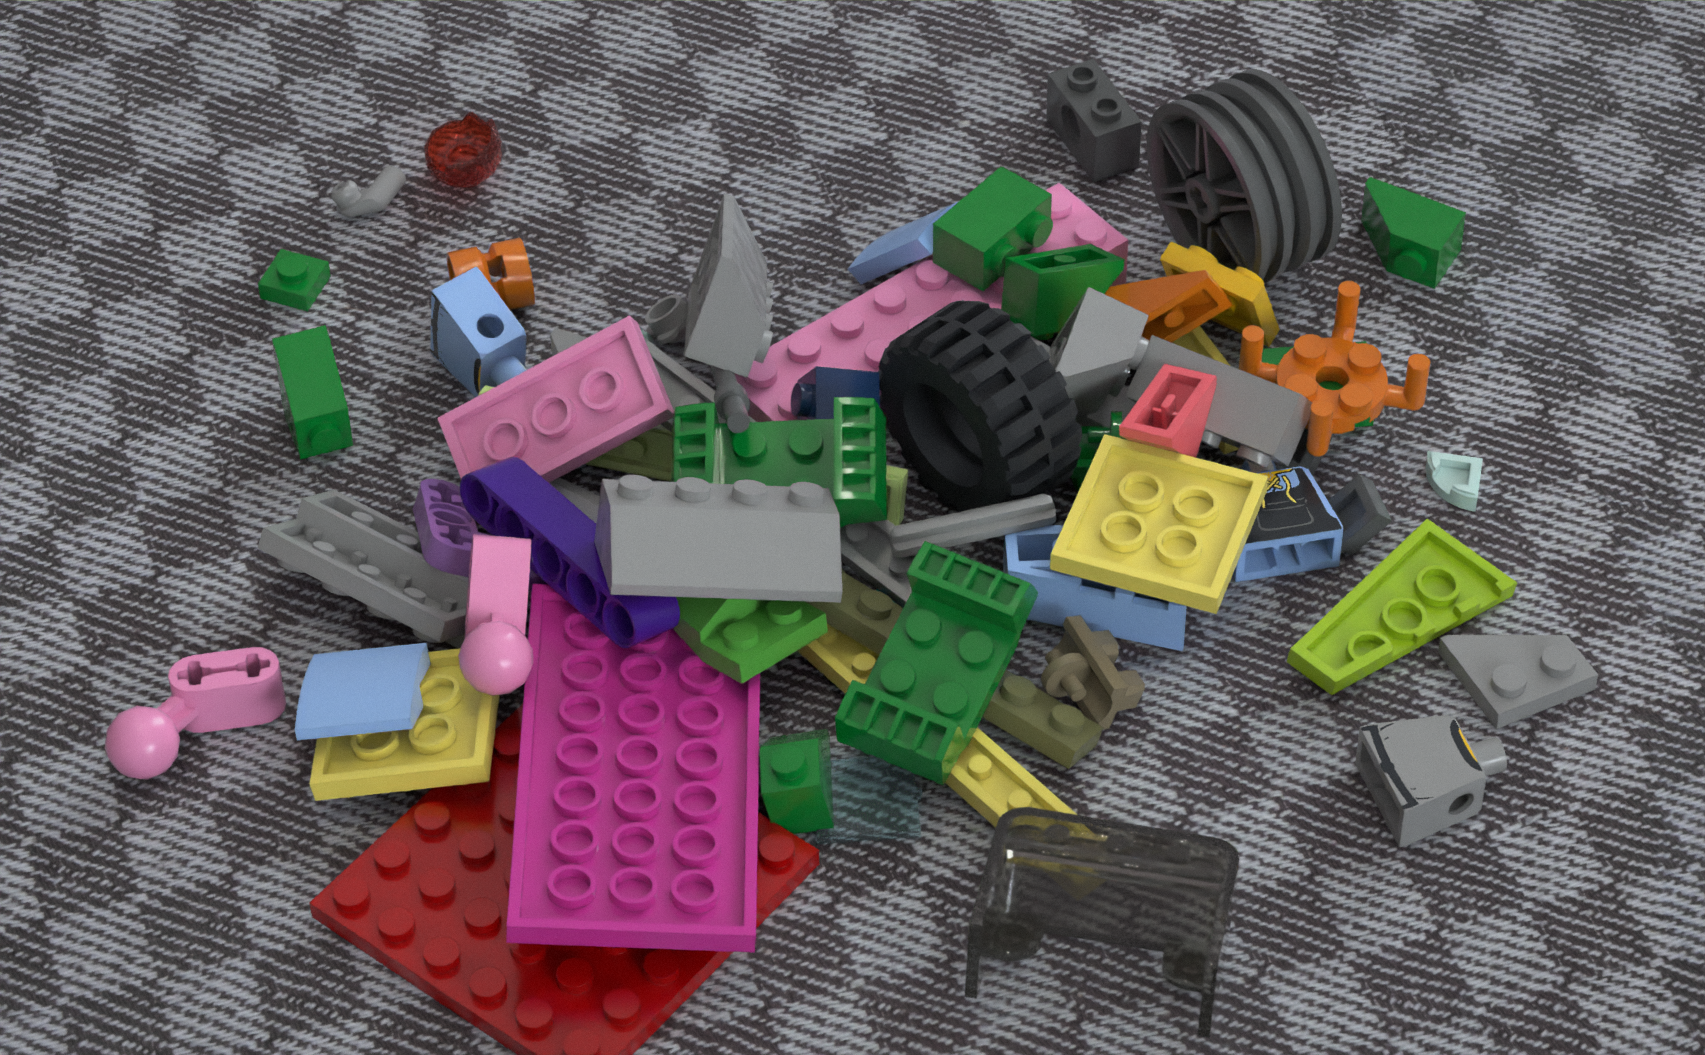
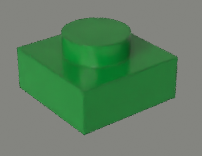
M280 249L258 282L260 299L308 312L331 277L329 261Z

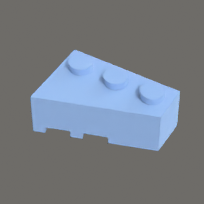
M1048 525L1004 535L1003 572L1032 583L1039 593L1027 620L1064 627L1063 623L1066 617L1081 615L1091 632L1109 630L1115 638L1183 651L1187 606L1050 570V554L1063 525Z

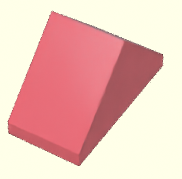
M1164 364L1120 424V436L1133 442L1197 458L1217 385V376Z

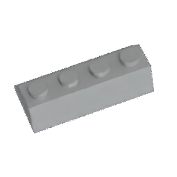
M724 193L689 288L684 356L748 377L753 361L763 363L772 340L773 332L769 330L773 315L770 314L773 298H770L773 282L767 281V262L735 197Z
M625 475L619 480L602 479L594 542L611 595L841 603L840 517L829 488H822L810 482H796L790 487L766 486L759 481L746 479L736 481L734 484H711L695 477H684L678 479L677 482L652 481L640 475Z

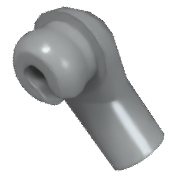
M388 165L384 167L369 187L359 190L354 181L348 180L346 183L342 181L333 188L331 198L337 204L336 210L347 217L383 211L403 187L406 177L399 168Z

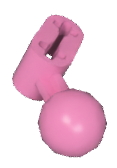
M473 534L465 634L458 657L460 670L464 678L478 692L492 696L510 694L523 685L530 674L534 658L533 649L525 636L531 539Z
M250 647L182 658L174 663L169 670L168 679L172 696L158 708L135 706L119 713L107 728L105 750L110 762L121 774L131 778L148 780L165 773L178 757L179 732L183 729L193 733H205L262 725L274 721L281 716L286 706L277 655L269 649Z

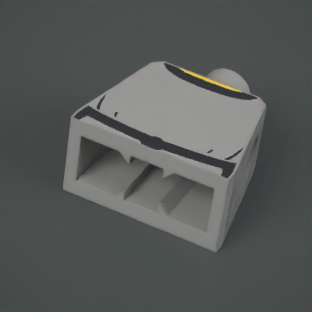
M1449 715L1360 726L1355 764L1400 848L1476 815L1482 808L1486 776L1506 771L1507 758L1503 745L1497 737L1469 744L1456 718Z

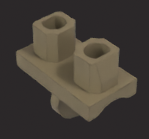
M1081 615L1068 616L1063 623L1065 632L1062 640L1045 656V660L1049 665L1042 673V686L1047 694L1052 697L1069 695L1071 700L1077 703L1085 717L1102 726L1103 730L1109 729L1117 711L1136 708L1144 692L1145 683L1136 670L1117 671L1114 663L1119 655L1118 643L1109 630L1091 632Z

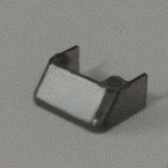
M1020 807L1005 812L997 822L969 922L965 997L977 999L988 957L1006 961L1027 959L1039 951L1044 933L1164 952L1162 973L1168 982L1186 991L1202 993L1197 1036L1210 1038L1223 976L1240 861L1238 851L1229 842L1212 836L1031 807Z

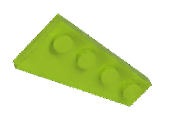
M1426 519L1290 648L1286 662L1330 695H1333L1512 597L1517 582L1432 521Z

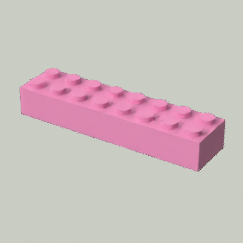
M1057 183L1045 190L1052 194L1051 219L1053 221V228L1046 242L1038 248L1034 247L1027 254L1092 244L1124 259V270L1111 286L1126 284L1128 239L1061 183ZM933 254L770 346L763 363L753 361L748 377L735 374L738 383L746 389L750 401L748 416L756 422L797 420V416H793L791 412L792 390L797 380L814 367L878 372L883 352L891 341L948 304L962 300L988 303L990 308L1001 309L1004 277L998 278L985 291H981L934 264ZM883 413V414L885 415V417H886V425H887V423H888L889 421H888V418H887L886 413Z

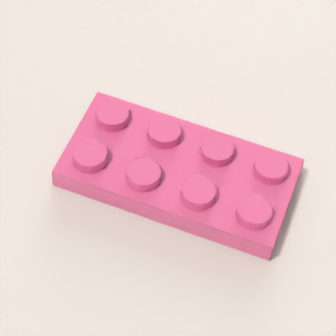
M629 315L438 417V421L461 479L470 472L509 457H518L550 483L673 418L674 410L638 322Z

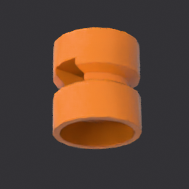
M521 238L492 243L489 251L486 253H482L477 247L447 252L446 258L450 280L477 266L509 310L535 304L532 274L526 249ZM490 275L494 277L500 276L501 279L491 283Z

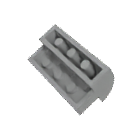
M336 490L302 498L296 519L263 528L258 549L277 558V563L281 567L293 572L306 573L322 581V587L331 593L351 596L367 605V610L373 615L385 619H395L413 628V634L424 641L432 643L447 642L456 648H461L465 634L468 577L443 572L428 564L423 557L417 531Z

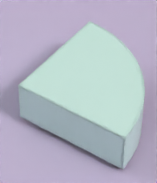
M1427 451L1426 476L1433 490L1448 503L1476 512L1483 458Z

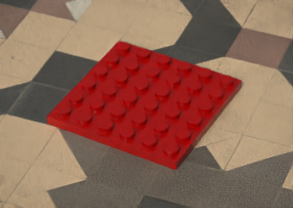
M522 704L495 729L489 782L432 788L309 902L312 918L517 1055H633L733 952L507 943V916L523 714ZM759 812L756 929L819 865V849L777 823H771L770 819Z

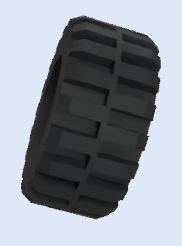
M955 301L940 309L891 341L889 346L885 348L878 366L879 387L881 390L880 408L887 415L889 422L886 426L892 439H897L902 448V451H900L901 455L908 465H913L919 473V480L926 488H932L938 494V499L948 507L955 506L958 512L1040 494H1049L1072 476L1082 449L1079 446L1082 439L1081 425L1076 423L1075 420L1078 410L1074 399L1069 398L1065 387L1067 383L1060 371L1056 372L1049 359L1051 356L1042 345L1038 346L1030 338L1031 332L1021 323H1013L1008 313L999 308H990L988 303L979 301Z

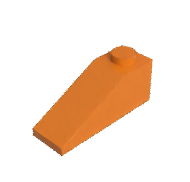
M1206 270L1110 286L1105 292V295L1149 315L1141 335L1149 341L1151 336L1154 335L1172 343L1233 306L1230 297Z

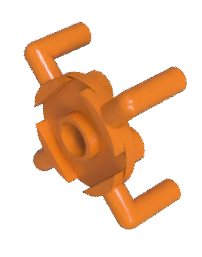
M1344 281L1338 287L1335 320L1331 338H1321L1314 334L1300 336L1295 340L1294 347L1283 356L1279 365L1262 362L1264 331L1262 328L1251 325L1245 327L1242 331L1239 370L1300 393L1312 402L1310 418L1305 427L1308 429L1306 447L1308 452L1315 457H1320L1327 453L1332 434L1354 431L1356 423L1364 421L1369 417L1370 422H1372L1380 415L1384 406L1416 411L1422 408L1425 403L1430 369V359L1426 355L1413 354L1409 357L1404 387L1388 384L1387 372L1381 362L1382 356L1379 349L1368 343L1358 344L1353 342L1361 290L1360 286L1353 281ZM1335 381L1342 384L1343 387L1339 390H1328L1321 387L1319 383Z

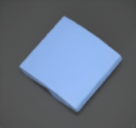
M958 202L898 227L877 238L856 257L848 268L849 272L860 284H863L933 253V223Z
M427 643L314 654L306 670L298 701L295 722L297 741L412 729L423 709L419 685L431 665Z

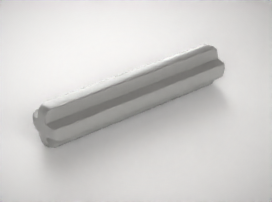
M1040 494L892 526L889 529L890 547L894 556L902 558L916 555L924 541L942 548H948L1053 525L1056 522L1055 505L1050 495Z

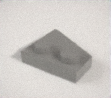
M1446 635L1440 638L1438 653L1496 729L1596 689L1597 672L1567 635Z

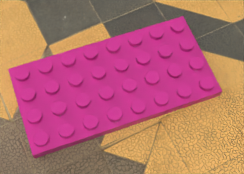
M532 584L528 641L533 649L534 662L524 687L507 916V943L755 952L760 673L743 684L704 663L674 629L630 648H622L609 639L548 584Z

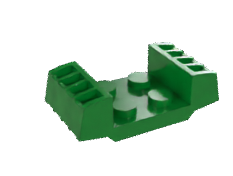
M834 397V419L750 422L749 427L744 432L734 433L729 430L727 423H719L714 402L675 407L672 425L671 482H677L678 479L684 477L700 478L711 484H734L736 481L746 479L759 481L766 486L790 487L796 482H810L822 488H829L839 512L840 528L848 524L886 521V417L874 398Z
M924 541L906 573L912 592L866 683L862 684L855 680H852L836 714L835 724L837 742L856 748L868 755L875 756L887 761V763L899 766L943 786L961 752L969 745L1018 646L1022 629L1039 593L1032 583Z

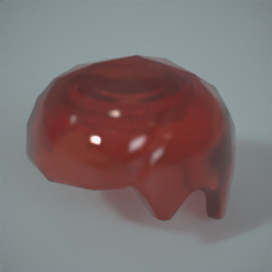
M469 112L462 120L447 121L432 130L424 145L427 168L438 181L455 188L475 187L490 178L502 161V141L493 119L491 118L485 122L474 112Z

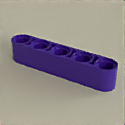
M509 457L462 477L460 496L470 516L492 536L531 539L530 569L615 644L622 648H630L667 632L678 625L680 608L676 597L610 594L594 542L596 523L518 457Z

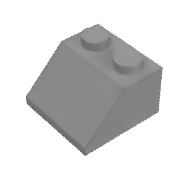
M1090 287L1087 288L1058 333L1048 353L1051 356L1049 359L1056 372H1061L1067 383L1065 389L1069 398L1074 399L1078 410L1075 418L1096 413L1108 394L1114 397L1119 395L1126 382L1130 368L1136 370L1149 343L1148 339L1141 336L1149 316L1148 314Z

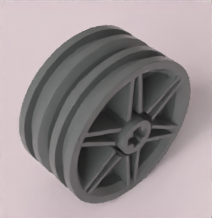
M1248 69L1231 76L1229 79L1216 82L1205 90H1198L1182 97L1180 100L1169 102L1155 111L1147 132L1149 173L1162 215L1178 245L1187 249L1191 245L1201 247L1211 253L1219 264L1235 270L1236 267L1246 268L1257 274L1264 283L1276 279L1283 272L1296 270L1308 262L1323 258L1334 249L1342 224L1341 196L1334 165L1312 117L1294 93L1280 80L1262 70Z

